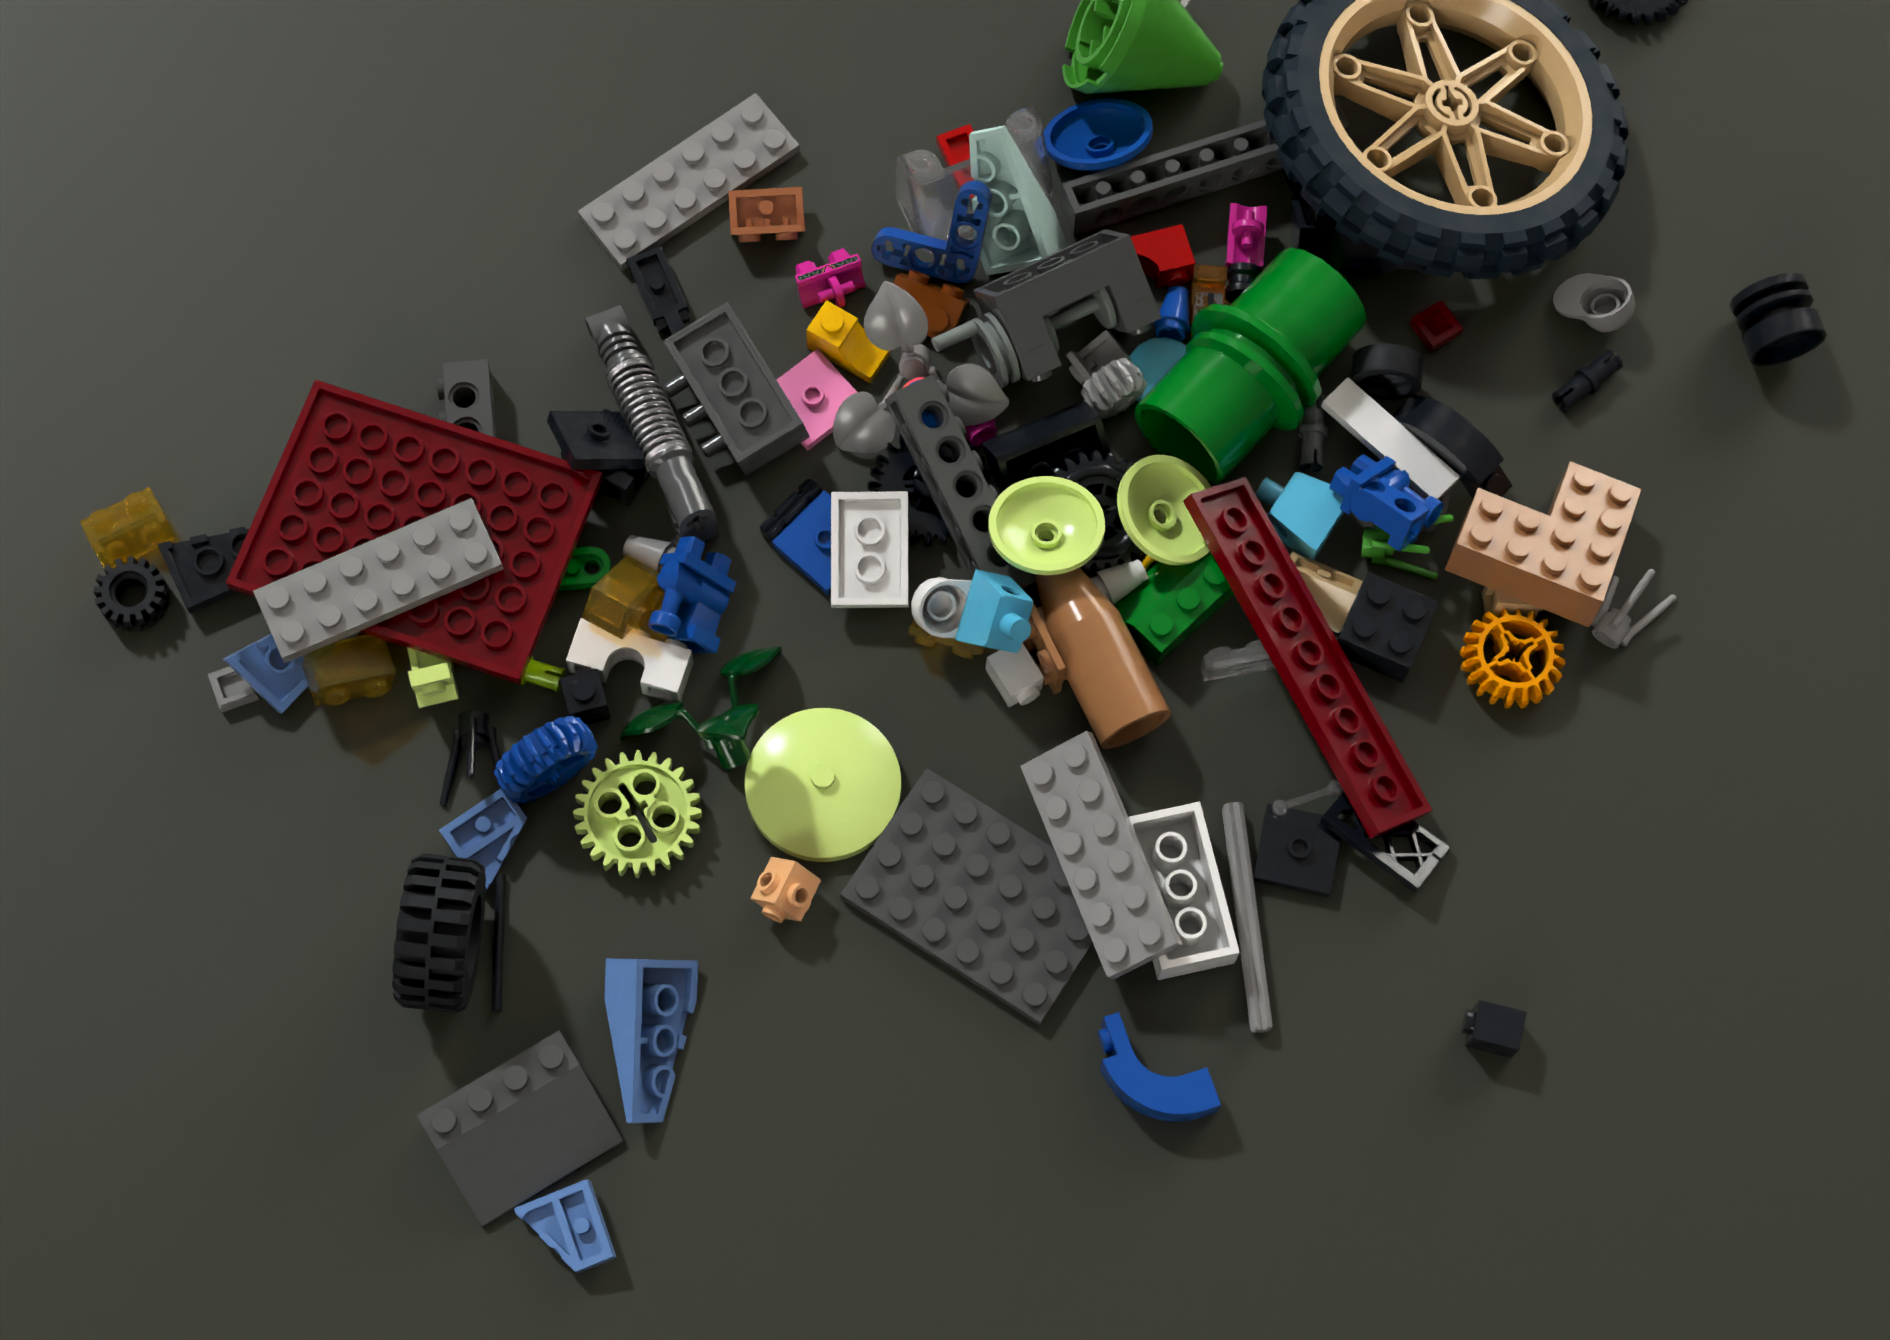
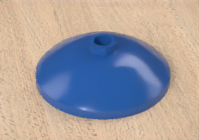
M1096 99L1082 102L1065 109L1049 122L1043 134L1045 151L1056 163L1077 171H1102L1115 168L1135 158L1149 144L1153 135L1152 119L1143 107L1127 100Z

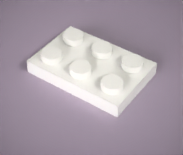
M908 491L831 492L832 608H909Z

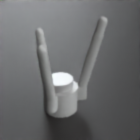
M1649 569L1620 610L1613 608L1610 612H1607L1619 582V577L1613 576L1611 578L1604 601L1591 623L1594 626L1592 634L1599 642L1613 649L1618 648L1620 644L1626 647L1639 631L1676 601V595H1670L1630 628L1631 619L1627 614L1654 576V569Z

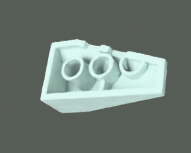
M1006 126L971 132L969 134L971 177L974 178V181L984 183L992 193V201L980 255L986 276L1016 271L1065 248L1067 243L1056 212ZM976 195L972 199L973 211H975L978 204ZM974 230V239H975V238L977 237V233H976V231Z

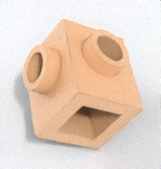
M771 857L764 872L759 876L757 886L750 899L763 907L761 913L773 921L783 923L784 919L801 922L811 905V900L821 879L796 861Z

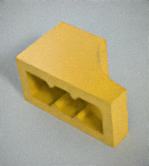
M827 300L806 329L808 349L813 352L819 349L829 361L870 384L890 356V351L882 350L870 342L857 317Z

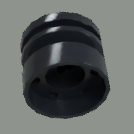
M1784 273L1765 278L1741 290L1732 298L1729 305L1732 313L1737 317L1736 324L1741 331H1746L1742 340L1753 365L1770 366L1788 362L1803 356L1824 342L1827 333L1817 309L1810 308L1814 300L1810 291H1807L1809 287L1803 274Z

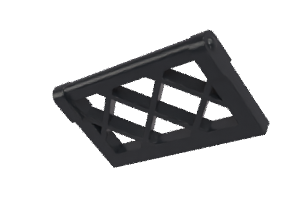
M1344 791L1319 821L1414 893L1443 856L1449 853V848L1451 847L1414 820L1403 825L1405 829H1393L1374 837L1383 838L1386 854L1366 839L1370 837L1366 830H1363L1361 821ZM1340 814H1351L1355 830L1340 820L1338 816ZM1391 837H1408L1412 853H1395ZM1416 837L1434 849L1432 853H1420ZM1397 861H1415L1417 872L1415 874L1411 873Z

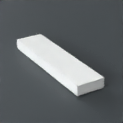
M1347 377L1322 402L1321 407L1380 460L1388 456L1396 461L1392 469L1406 470L1410 478L1409 485L1424 499L1433 496L1439 500L1459 480L1460 475L1350 378Z

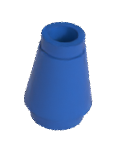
M1172 286L1168 289V293L1159 310L1161 319L1154 321V328L1158 338L1166 337L1182 342L1185 336L1189 334L1190 292L1185 287Z

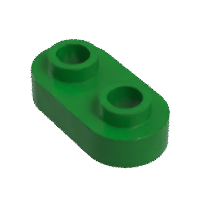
M598 547L575 548L558 591L596 588L605 584L610 578L612 571L610 558L607 553ZM589 566L599 567V571L596 574L586 573V569Z

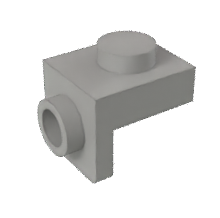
M1107 329L1078 353L1071 350L1066 355L1072 363L1069 367L1071 374L1082 385L1092 377V373L1100 370L1102 366L1108 365L1112 360H1119L1120 358L1132 360L1112 332Z

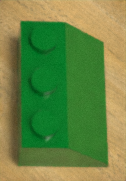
M1211 551L1201 559L1186 565H1169L1159 561L1156 562L1146 572L1148 580L1142 582L1141 585L1114 605L1119 610L1138 649L1156 667L1234 595Z

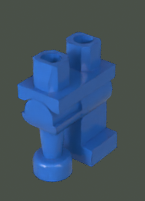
M1363 454L1356 458L1350 470L1343 466L1336 471L1329 489L1344 498L1340 506L1342 511L1348 515L1353 512L1359 520L1370 521L1390 534L1387 544L1400 552L1417 540L1422 526L1428 529L1437 521L1444 508V503L1433 496H1429L1424 500L1410 489L1409 474L1406 470L1392 469L1396 461L1386 456L1380 461L1375 462Z
M687 536L680 538L674 553L662 555L659 564L663 567L660 574H657V582L665 591L661 610L652 612L648 627L659 634L668 636L667 639L687 645V649L692 650V654L717 653L721 638L715 634L721 615L728 606L729 593L734 592L737 583L728 577L732 560L724 554L709 552L706 555L705 561L700 560L705 542L697 537Z

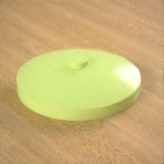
M807 709L781 719L770 727L758 740L746 767V801L751 817L759 831L779 850L806 861H839L855 856L872 846L897 812L901 796L900 767L889 741L867 720L840 709Z

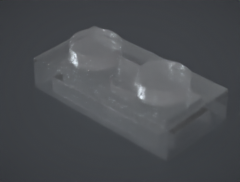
M1260 640L1248 643L1245 646L1246 648L1231 650L1228 646L1214 648L1204 655L1200 666L1203 681L1276 668Z

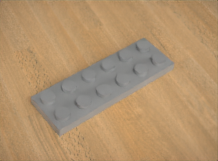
M755 93L578 210V216L616 265L623 271L628 267L627 258L659 247L729 200L728 191L744 190L799 153L800 146Z
M472 498L258 588L253 592L284 663H287L504 570L477 508Z
M1085 731L1021 765V770L1107 978L1114 980L1181 946V940L1093 733Z

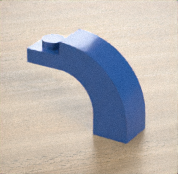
M1117 1012L1103 1017L1102 1029L1097 1031L1098 1038L1104 1053L1111 1052L1112 1056L1102 1059L1099 1068L1108 1086L1126 1105L1150 1118L1170 1122L1190 1121L1217 1113L1221 1103L1207 1067L1175 1077L1153 1073L1144 1067L1135 1056L1120 1013Z

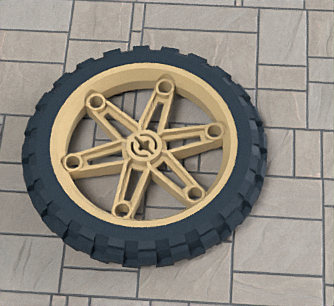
M1300 0L1295 6L1290 8L1280 24L1267 54L1268 59L1263 71L1262 96L1266 102L1263 114L1268 135L1278 145L1276 155L1288 178L1292 179L1294 183L1300 182L1303 186L1300 194L1304 200L1321 217L1325 214L1332 217L1337 222L1335 230L1354 244L1358 245L1362 240L1377 248V257L1398 266H1403L1404 262L1408 261L1419 265L1421 273L1450 278L1454 272H1462L1463 278L1468 277V280L1498 278L1501 272H1511L1512 275H1519L1541 268L1548 260H1559L1577 248L1580 242L1586 236L1591 235L1605 217L1620 190L1619 185L1626 172L1629 154L1628 147L1625 145L1629 132L1625 108L1620 105V100H1617L1620 91L1610 67L1608 68L1606 63L1599 64L1597 61L1600 57L1599 49L1583 29L1575 31L1569 25L1571 16L1552 0H1548L1546 3L1542 0ZM1397 25V33L1400 37L1407 72L1359 60L1352 55L1344 54V52L1363 36L1380 28ZM1439 28L1452 30L1474 38L1498 52L1460 73ZM1419 43H1426L1441 79L1440 81L1432 83L1428 79ZM1499 70L1503 78L1477 99L1469 87ZM1527 76L1547 103L1555 121L1556 131H1550L1496 103ZM1363 82L1414 99V101L1412 103L1405 99L1399 98L1392 94L1386 93L1374 87L1363 84ZM1334 95L1343 96L1396 123L1362 153L1348 136L1339 120ZM1479 124L1494 129L1496 131L1502 132L1509 136L1515 137L1529 144H1525L1514 139L1499 135L1497 133L1482 129L1479 127ZM1416 127V130L1424 139L1391 158L1388 150ZM1460 144L1465 148L1474 186L1467 185L1452 146ZM1432 154L1455 204L1439 201L1417 193L1393 180L1392 177ZM1486 155L1535 167L1541 172L1551 173L1540 186L1529 194L1510 203L1498 206Z

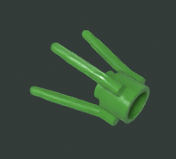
M1451 514L1441 515L1433 525L1451 522L1454 517ZM1376 525L1375 528H1364L1362 557L1372 558L1371 563L1385 564L1433 580L1438 578L1436 572L1388 557L1393 556L1394 551H1398L1387 544L1390 534ZM1409 544L1401 551L1427 554L1430 552V548L1428 546Z

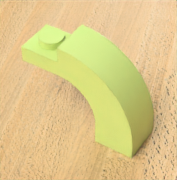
M407 647L412 671H408L411 687L416 694L419 709L459 699L453 662Z

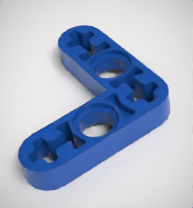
M969 181L961 186L955 200L948 241L894 227H886L877 232L872 243L871 252L874 258L884 265L907 271L910 269L927 276L954 283L969 282L974 277L979 265L992 201L990 189L980 181ZM971 194L976 195L978 201L974 214L968 213L971 202L969 197ZM962 225L973 227L977 237L971 240L962 238L958 233V227ZM886 241L893 242V252L886 250ZM910 245L911 248L907 256H904L905 246ZM920 248H926L934 254L935 259L932 262H923L917 258L915 251ZM943 254L947 255L944 266L939 265ZM958 259L964 260V270L957 268Z

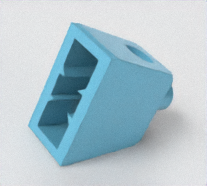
M1295 472L1285 488L1266 477L1255 495L1259 500L1272 507L1268 513V518L1278 536L1296 553L1315 560L1344 514V511L1340 509L1344 498L1330 490L1329 483L1301 472Z
M975 569L955 640L1017 653L1022 642L1031 633V625L1028 621L1033 608V600L1011 577Z

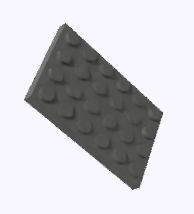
M928 768L925 769L840 894L842 900L1039 1026L1093 945L1054 848Z

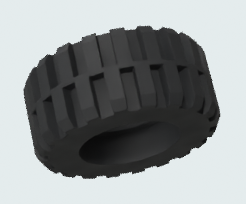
M423 853L411 860L400 900L392 969L393 997L404 1008L459 1013L469 1005L480 956L486 897L485 866L476 859Z

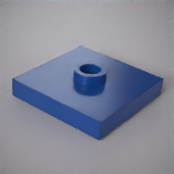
M824 490L772 541V547L826 595L831 592V495Z

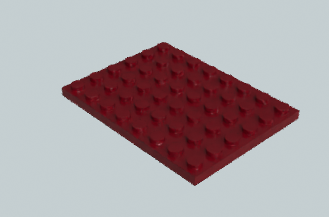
M315 379L227 578L226 585L229 589L255 597L253 591L472 498L504 570L360 632L521 684L603 481V473L598 470H572L567 460Z

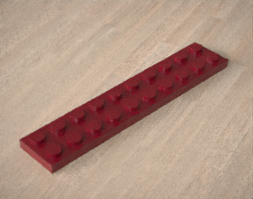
M1246 477L1190 494L1183 501L1370 839L1432 811L1431 806Z

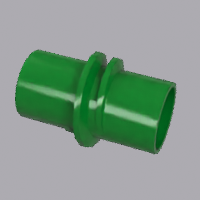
M1288 248L1281 251L1230 306L1213 303L1201 309L1194 317L1191 326L1193 339L1186 345L1183 357L1136 406L1134 415L1137 424L1150 445L1160 455L1169 453L1173 457L1187 462L1204 476L1210 486H1215L1222 483L1272 427L1283 431L1296 429L1303 421L1305 413L1303 407H1313L1321 396L1322 388L1318 377L1364 328L1367 318L1364 306L1355 290L1338 271L1321 258L1305 250Z

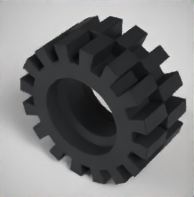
M127 556V563H123L121 558L114 560L117 566L113 569L107 564L103 568L106 575L98 574L96 581L99 587L94 586L93 590L97 597L94 599L96 605L106 620L115 628L120 626L123 631L130 632L131 627H134L136 632L143 631L142 625L145 623L150 628L156 625L153 619L156 616L162 619L165 615L162 608H168L170 603L167 596H170L169 588L157 567L153 563L150 565L143 558H140V561L137 562L134 556ZM130 582L142 583L146 587V596L141 603L133 607H126L118 602V592L124 585Z

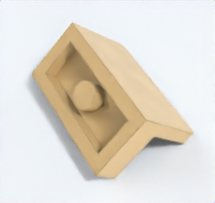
M1292 551L1290 557L1331 630L1337 633L1341 632L1363 581Z

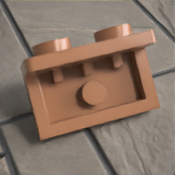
M802 187L728 191L731 236L738 235L739 242L761 241V234L775 233L776 241L798 239V232H805Z

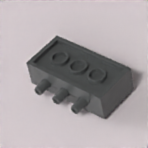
M728 302L663 340L682 374L664 384L669 396L673 397L686 388L691 387L701 404L682 415L688 427H692L709 416L719 433L701 445L708 458L728 447L742 472L747 476L810 437L802 420Z

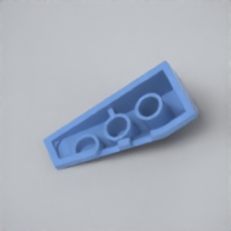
M606 958L604 999L627 1123H657L664 1120L676 1077L672 1068L678 1049H684L687 1037L682 1035L687 1015L694 1013L697 1002L698 961Z

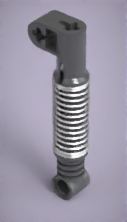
M621 305L585 318L594 347L598 353L600 352L606 365L605 377L611 392L614 394L613 397L617 401L616 404L620 407L619 410L623 414L622 417L626 421V425L629 427L628 430L631 431L643 455H646L644 465L653 478L658 479L659 485L666 497L671 522L678 540L681 537L694 536L705 542L720 536L716 514L692 465V449L685 438V434L679 425V421L673 412V408L667 399V395L661 386L652 363L646 355L640 353L636 345L629 322Z

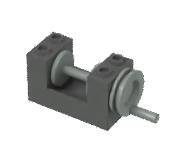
M1104 229L973 290L983 314L981 315V320L979 318L972 319L932 338L931 341L936 352H940L971 337L981 364L995 377L1000 387L1004 388L1008 386L1009 381L1014 383L1020 380V378L1027 381L1031 380L1034 383L1050 377L1053 374L1051 370L1062 365L1058 357L1059 343L1055 330L1084 316L1094 313L1097 320L1105 328H1112L1135 336L1152 328L1151 323L1161 319V315L1130 235ZM1085 296L1087 298L1086 300L1081 301L1069 308H1066L1052 316L1047 315Z

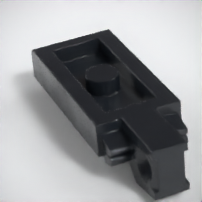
M659 246L627 258V266L652 323L657 327L658 332L667 330L669 336H672L685 328L684 323L690 322L688 305L662 247Z

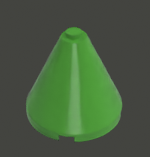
M1081 0L1071 23L1064 48L1073 53L1071 67L1066 64L1062 66L1066 85L1084 94L1207 86L1211 82H1215L1223 70L1220 52L1179 0Z

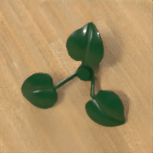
M781 646L744 652L730 659L721 667V676H729L728 681L732 708L723 714L709 718L699 725L685 709H682L684 704L681 700L661 702L637 714L623 729L620 735L621 740L623 741L626 736L653 732L666 726L675 718H681L702 738L708 750L714 748L723 769H731L745 763L751 758L745 738L750 724L756 718L760 709L756 703L739 705L736 683L741 675L754 673L768 664L777 654H781Z

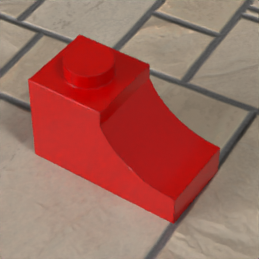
M1183 224L1131 237L1145 275L1155 281L1157 288L1166 285L1168 287L1181 286L1192 279L1195 260Z

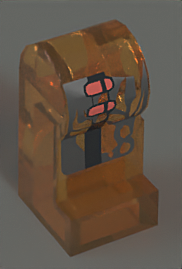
M1194 264L1190 280V337H1192L1191 326L1194 317L1201 309L1213 303L1224 305L1225 284L1227 280L1226 266Z

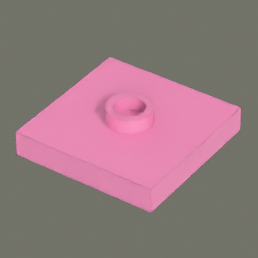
M816 349L777 379V382L802 420L810 436L801 442L807 451L833 432L834 419L840 405L849 396L858 393L819 349Z

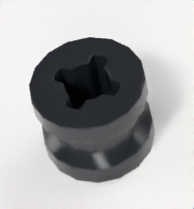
M1245 262L1230 264L1226 268L1225 274L1226 279L1229 281L1228 286L1224 290L1225 300L1233 303L1263 271L1261 267Z

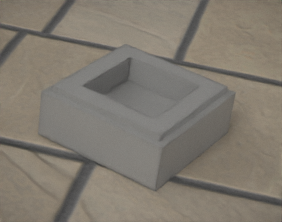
M230 666L208 674L222 713L259 700L257 692Z

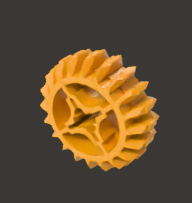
M1520 608L1514 611V615H1509L1507 610L1503 609L1500 612V618H1497L1488 611L1484 613L1482 621L1475 620L1472 623V632H1466L1463 638L1466 646H1462L1460 656L1466 660L1461 664V671L1472 672L1466 681L1467 685L1476 683L1480 685L1476 691L1477 696H1482L1485 692L1491 694L1489 699L1490 705L1495 704L1499 698L1503 699L1505 709L1511 708L1514 700H1516L1521 709L1526 708L1529 699L1537 704L1543 698L1542 693L1550 695L1554 690L1553 683H1558L1562 677L1559 669H1562L1565 665V659L1558 655L1563 652L1564 644L1553 643L1558 636V630L1547 632L1545 628L1548 625V618L1537 623L1533 620L1535 618L1534 610L1529 612L1527 617L1521 616ZM1511 633L1520 635L1525 639H1518L1514 637ZM1491 638L1494 643L1492 648L1496 656L1487 664L1483 646L1484 642ZM1535 652H1538L1541 660L1540 675L1535 678L1531 672L1533 667L1529 659ZM1507 653H1510V657L1512 654L1516 655V657L1521 655L1518 662H1515V658L1513 661L1508 658L1503 660ZM1500 675L1507 676V677L1511 678L1513 682L1504 680V679L1500 678L1499 676H1500Z

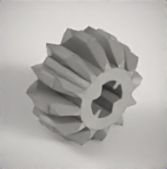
M1120 358L1119 360H1112L1108 365L1102 366L1100 370L1092 373V377L1085 381L1081 395L1084 398V402H1087L1100 414L1101 419H1107L1110 416L1115 417L1119 412L1126 411L1130 405L1135 404L1136 400L1143 395L1147 383L1140 369L1131 360Z

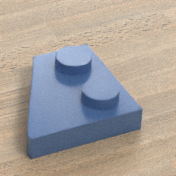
M499 789L439 829V833L456 857L476 859L485 866V887L487 891L524 827L527 817L517 802H512Z
M588 1179L514 1208L516 1215L539 1234V1237L550 1248H553L561 1256V1259L577 1273L617 1258L592 1183Z

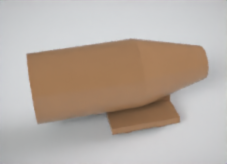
M1079 567L1073 571L1058 575L1034 574L1041 607L1036 609L1033 604L1028 621L1031 625V633L1023 641V644L1028 652H1033L1038 662L1036 665L1044 677L1043 685L1049 684L1053 693L1057 694L1061 692L1063 681L1067 679L1102 749H1113L1133 742L1167 721L1171 716V711L1119 610Z

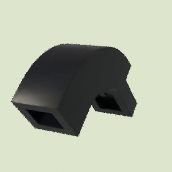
M1411 395L1392 415L1460 475L1459 480L1472 499L1478 488L1502 497L1513 486L1499 465L1504 460L1499 451L1476 426L1452 408L1428 397Z

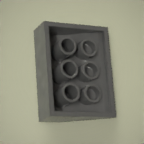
M560 1031L555 1032L416 1115L482 1227H485L624 1142Z

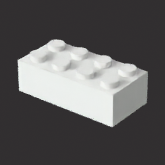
M1195 802L1130 816L1131 825L1182 943L1178 948L1152 960L1157 980L1234 964L1240 952L1201 803Z

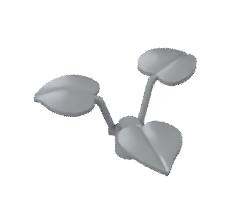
M884 281L881 284L875 298L866 311L864 330L870 342L882 350L891 351L899 346L901 347L903 353L899 363L900 373L880 404H878L873 395L863 391L849 396L840 405L834 419L833 437L836 446L844 451L876 453L885 449L887 443L893 441L896 433V422L892 414L884 410L887 407L885 399L897 391L905 379L910 381L920 376L925 377L926 375L934 374L937 382L941 381L936 373V368L930 365L931 353L929 349L920 344L926 339L928 332V319L923 308L908 292L888 281ZM963 364L957 366L947 376L946 385L944 384L950 397L948 404L954 416H958L965 426L988 422L1002 413L1009 405L1010 400L1001 389L995 377L979 365Z

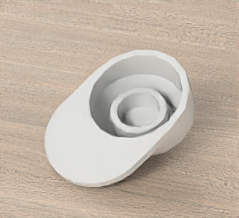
M937 577L927 579L921 583L914 592L911 601L912 616L916 624L930 635L941 638H955L972 580Z

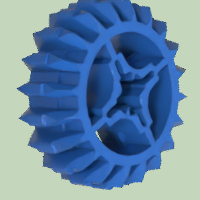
M566 716L565 718H557L554 722H547L544 726L538 729L535 728L532 733L523 736V739L513 744L509 751L503 753L502 759L495 766L494 775L498 780L499 787L512 802L526 803L527 801H535L538 797H545L553 790L557 791L560 786L568 783L574 776L579 775L580 770L587 767L589 761L594 758L598 746L594 740L593 733L579 717Z

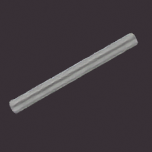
M1230 802L1224 804L1222 815L1250 1030L1253 1033H1265L1271 1031L1273 1023L1244 805L1241 802Z

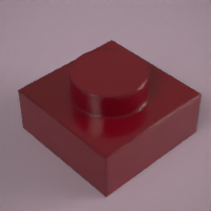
M1442 300L1412 317L1409 323L1430 353L1461 335L1463 330Z

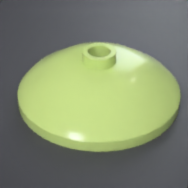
M1168 455L1145 457L1132 465L1120 481L1117 493V506L1122 525L1134 544L1149 557L1169 565L1193 563L1205 556L1210 549L1183 501L1190 494L1211 488V486L1198 470L1179 458Z
M1032 477L1011 485L998 496L989 514V536L995 550L1012 566L1032 574L1058 575L1073 571L1094 557L1104 539L1105 518L1097 499L1081 485L1060 477Z

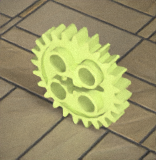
M636 750L633 761H628L624 752H621L620 764L617 765L609 758H606L607 770L605 772L595 767L592 769L595 782L582 781V786L588 794H576L575 796L576 802L584 807L573 810L574 818L583 821L575 826L576 833L580 835L587 834L580 841L582 848L586 849L595 846L590 853L591 859L596 861L604 856L603 867L606 871L615 863L618 864L619 876H623L628 867L633 868L636 878L640 877L643 867H647L651 875L655 876L656 864L659 863L667 870H670L669 857L673 855L677 859L683 860L684 855L680 847L693 848L694 842L688 833H700V826L691 821L702 818V810L692 807L701 802L699 793H689L695 787L693 779L681 782L685 775L684 768L680 767L672 772L671 758L668 757L660 765L658 764L656 752H652L648 761L642 759L640 750ZM644 781H650L656 785L654 791L647 795H641L635 789L638 784ZM621 785L627 787L637 809L640 812H644L646 824L657 838L655 843L649 841L638 818L635 815L632 816L630 805L619 790ZM616 800L621 803V807L616 813L606 814L601 811L602 805L607 801ZM661 814H670L675 817L674 823L666 828L656 826L654 821ZM627 833H636L641 837L639 843L633 847L621 845L620 840Z

